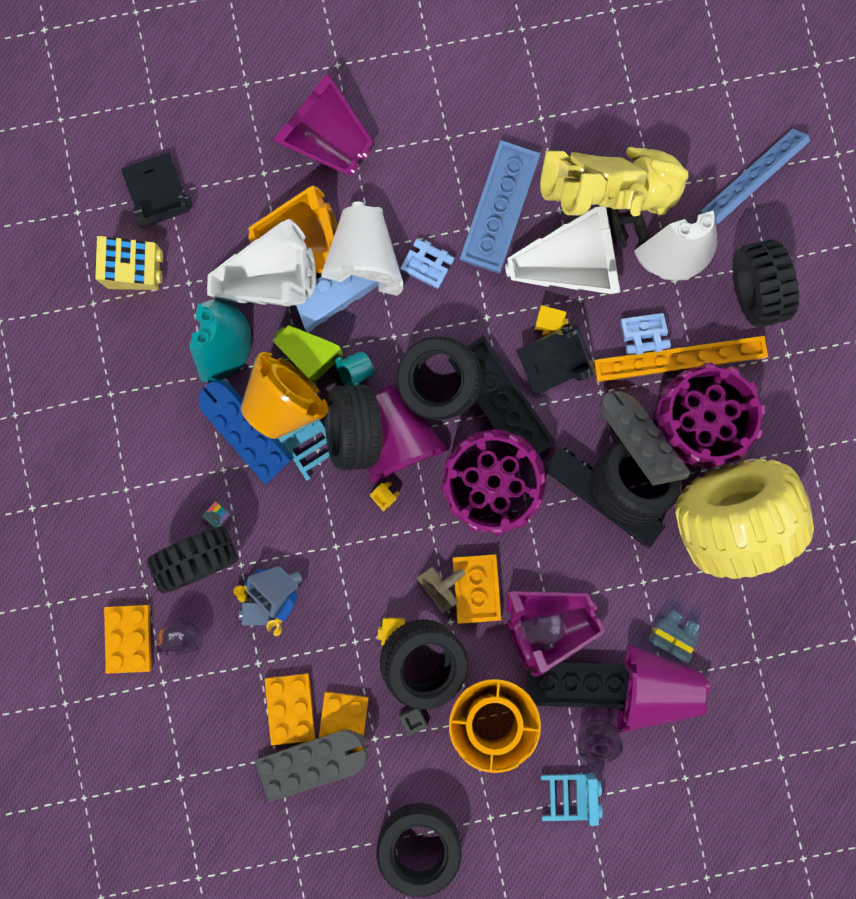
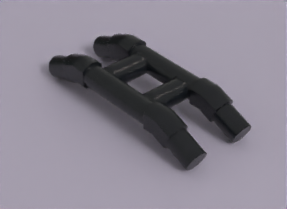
M608 207L614 236L619 248L627 246L622 225L634 223V230L641 244L648 241L641 215L619 217L617 209Z

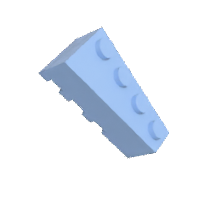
M353 275L342 282L323 277L316 279L312 296L307 298L305 303L296 305L306 332L309 333L316 326L324 323L331 316L342 311L349 304L378 287L380 282Z

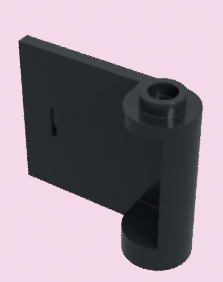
M169 152L121 168L134 204V215L140 228L190 212L189 207H192L191 200L188 194L184 195Z
M573 323L564 324L560 327V330L516 350L534 396L574 378L577 381L592 377L596 373L579 326L573 325Z

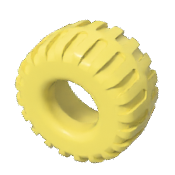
M755 459L749 462V460H741L737 464L731 465L729 463L723 465L720 469L709 470L705 473V476H699L691 482V485H687L676 500L675 515L680 537L693 563L701 571L715 577L739 579L741 577L750 578L763 573L773 572L777 568L792 562L795 557L800 556L812 541L814 524L807 493L798 474L789 465L782 464L779 461L769 460L767 462L765 459Z

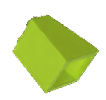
M289 325L286 328L282 327L279 329L272 340L285 356L313 383L317 382L335 365V360L338 357L344 356L338 345Z

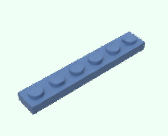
M795 129L790 130L700 211L701 214L713 211L716 225L720 223L810 142L809 136Z

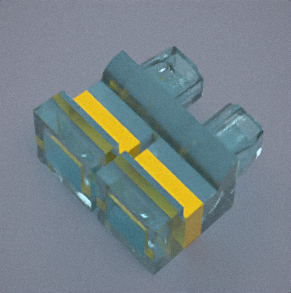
M671 610L665 619L660 618L647 641L689 663L692 657L691 653L695 645L700 641L697 636L701 626L689 620L684 630L677 627L683 616Z

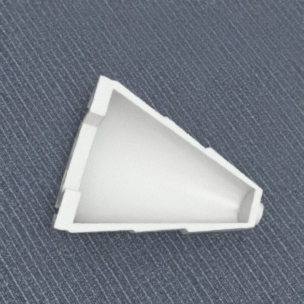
M595 207L569 224H564L543 239H537L507 258L508 264H505L507 277L511 276L513 281L546 287L553 285L575 290L583 289L608 294L620 292L606 207Z
M290 219L280 222L258 240L253 241L237 255L234 254L208 274L207 295L215 299L238 303L251 302L281 306L305 303V300L312 296L316 284L315 260L311 248L307 249L303 241L306 238L305 235Z

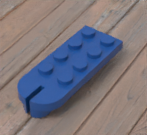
M215 380L208 383L199 394L201 411L265 485L268 484L294 457L278 438H269L250 425L241 412L243 398L228 382Z

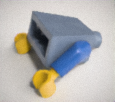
M281 567L257 569L244 582V586L239 585L234 588V594L238 596L237 599L240 602H245L250 595L271 618L276 617L275 620L269 621L266 627L270 632L272 627L277 626L273 635L279 636L282 632L281 622L286 621L297 602L298 585L302 583V577L298 572L288 575Z

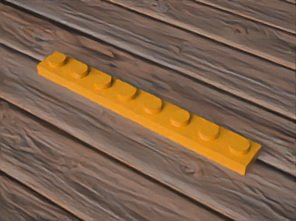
M765 336L668 349L661 352H647L640 355L633 354L594 360L593 363L596 371V382L687 370L711 362L714 365L764 359L768 357Z

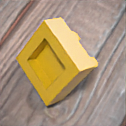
M390 482L380 484L370 494V497L383 512L399 496L398 491L392 494L388 489L392 485Z

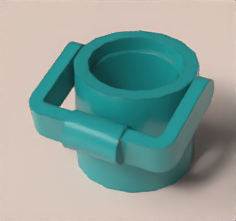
M362 351L345 359L338 357L335 360V368L345 385H359L360 382L374 374L373 365L369 357Z

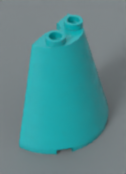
M213 299L199 303L195 320L199 321L200 329L198 332L192 333L190 343L193 360L201 382L210 383L215 380H225L239 371L250 355L252 348L250 325L242 312L227 301Z

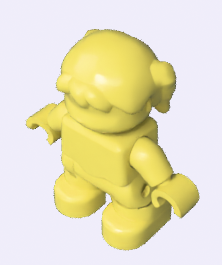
M628 147L626 154L633 159V163L621 157H602L572 152L569 157L564 151L546 150L540 188L545 200L561 201L562 209L566 215H584L590 209L591 204H597L601 207H611L612 209H630V213L633 216H639L641 211L646 210L662 216L666 214L669 208L676 205L681 198L688 179V171L683 168L675 157L660 150Z

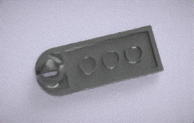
M614 391L613 394L612 392L606 393L599 405L600 414L613 428L651 484L658 485L687 479L691 472L667 442L641 404L633 396L624 392Z
M342 729L257 758L254 762L269 803L357 774L366 765L370 745L357 752L346 751L362 746L368 739L353 730Z

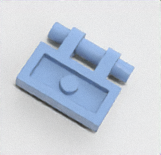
M417 238L413 246L419 248L420 251L416 253L410 250L400 270L439 289L448 272V269L442 266L443 262L452 265L455 258L449 255L446 250H439L431 246L432 243L426 240L423 242ZM428 253L437 259L433 262L425 258V255Z
M663 313L621 319L620 325L624 342L633 341L634 345L626 346L627 354L635 353L640 355L643 352L653 350L661 352L662 349L671 347L670 340L661 341V336H667L668 333ZM652 338L653 342L642 343L641 339Z

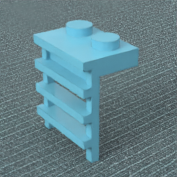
M320 420L278 438L294 457L293 460L306 481L311 479L307 471L330 457L329 452L305 467L300 462V460L327 444L325 428ZM319 433H323L325 436L324 440L300 455H295L293 451L295 448Z
M593 773L541 775V780H549L550 815H542V821L587 820L590 826L599 825V818H602V805L598 804V795L602 794L601 782L597 781ZM555 780H562L564 815H556ZM568 780H576L577 815H569Z

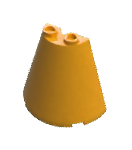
M311 186L248 228L250 232L248 237L250 243H252L280 222L290 219L301 229L306 237L303 241L307 249L311 248L316 273H322L338 225L329 202L324 203L322 199L324 197L323 192L318 187Z

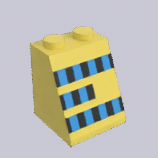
M97 236L96 280L107 289L159 290V283H162V272L159 269L160 263L163 262V251L160 250L156 243Z

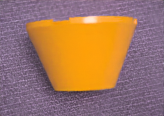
M261 352L255 358L241 404V412L250 425L263 435L277 439L320 420L328 414L329 407L326 399L323 401L318 396L320 390L298 368L281 357L278 360L270 357L272 353Z
M500 679L484 680L468 687L454 703L449 719L451 741L458 754L470 766L490 773L506 772L518 767L535 750L541 731L539 712L531 697L516 684ZM490 703L503 704L510 708L514 714V721L510 731L504 737L496 740L482 738L472 728V721L476 712L484 705Z

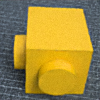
M541 305L534 330L543 332V336L560 330L561 326L568 323V319L565 318L566 312Z
M383 618L382 627H378V640H382V646L389 635H392L393 631L400 628L402 624H405V618Z

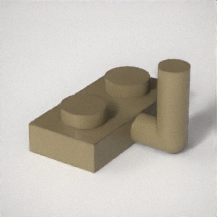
M431 567L417 577V580L441 613H444L458 603L454 594L448 588L464 577L465 572L463 569H458L442 581L441 576Z

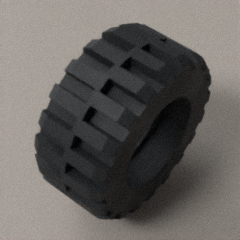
M774 239L741 246L735 252L732 260V278L737 301L746 320L758 328L791 320L797 313L800 294L798 291L799 283L796 278L797 273L787 249L783 247L781 242Z
M220 526L193 535L152 554L147 559V566L158 591L165 594L235 564L238 561V554L227 529Z

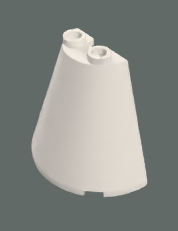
M353 202L351 207L343 209L322 271V277L342 282L353 275L380 282L379 292L397 296L403 290V280L383 216V209L380 207L364 206L363 202Z
M710 211L698 215L697 222L694 224L688 223L685 219L669 224L634 251L638 261L647 271L665 280H684L697 275L710 263L717 248V229L714 212Z

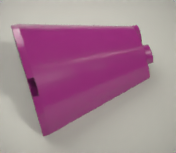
M328 74L322 78L307 100L273 139L275 143L350 176L358 169L359 166L356 164L360 158L365 160L372 150L369 147L373 143Z
M393 385L383 388L382 393L376 395L381 417L382 445L378 462L373 467L367 468L370 484L387 478L390 474L427 458L431 459L449 451L447 445L427 421L413 413L404 404L405 402L402 401L398 388L395 389Z
M508 592L506 612L511 613L510 622H508L510 636L522 665L526 670H532L531 675L533 676L544 674L606 633L604 622L595 616L597 607L595 602L591 600L589 593Z
M627 645L625 668L629 672L625 709H619L618 732H631L707 714L706 694L710 693V682L705 680L702 672L635 646Z

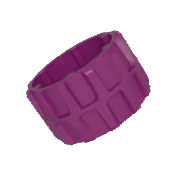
M711 362L685 370L663 388L659 393L660 400L657 410L652 415V420L657 423L660 432L683 462L694 465L697 469H708L729 464L748 455L747 450L762 437L763 431L759 429L762 415L766 413V407L760 404L756 393L758 386L754 382L749 383L740 376L738 368L731 366L723 369L716 367ZM703 379L706 380V385L709 386L702 393L695 390L687 391L690 387L688 381ZM722 386L729 390L737 401H726V393ZM710 390L717 394L716 401L709 398ZM679 395L681 397L680 406L685 413L673 421V402L675 397ZM689 396L695 398L697 402L695 407H691L688 404ZM726 406H730L733 409L732 416H728L725 413ZM705 411L711 413V422H707L704 419ZM742 414L741 432L737 438V429L732 420ZM684 417L691 420L692 425L690 428H686L683 425ZM721 427H725L728 430L727 438L720 434ZM676 429L683 434L689 432L692 434L691 442L696 447V451L688 447L681 440ZM701 432L707 435V442L705 444L699 441V434ZM715 441L719 443L728 442L725 446L728 452L722 456H710V450L705 448L711 446Z
M500 429L478 432L461 441L446 459L441 491L448 502L451 515L453 517L457 516L473 532L479 530L491 532L498 536L517 527L522 528L543 503L546 475L541 457L520 435ZM489 440H498L510 443L519 449L515 456L506 455L499 460L494 451L487 449V444ZM477 444V447L482 450L477 459L479 466H470L465 471H462L459 466H456L459 458L465 450ZM485 454L493 456V465L485 466L482 463V456ZM527 456L531 461L536 473L537 484L526 486L524 479L515 475L519 470L520 458ZM505 460H513L516 468L513 471L505 470L503 467ZM468 471H476L479 479L476 482H470L467 479ZM495 475L499 477L500 485L491 487L488 483L490 476ZM457 476L462 477L463 482L473 488L469 494V503L465 504V506L461 503L455 490L454 478ZM512 481H519L522 484V489L519 492H513L510 489L509 485ZM475 492H482L485 495V501L482 503L475 502L473 494ZM524 492L529 493L530 497H532L530 503L520 513L511 517L507 513L511 504L510 497H520ZM498 497H503L506 499L507 505L504 508H498L494 500ZM489 503L494 512L501 514L502 519H483L474 515L471 511L474 507L483 508Z

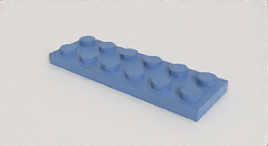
M500 140L460 261L500 274L541 153Z

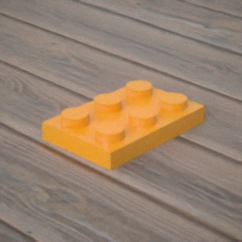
M496 554L454 557V572L458 569H463L465 572V576L455 583V597L458 602L456 604L457 623L500 621L501 608Z
M150 605L104 607L106 674L152 671Z
M309 673L265 678L271 745L306 742L315 739Z
M325 691L319 737L342 729L353 730L364 736L369 697ZM362 746L348 750L346 752L360 751L362 749Z

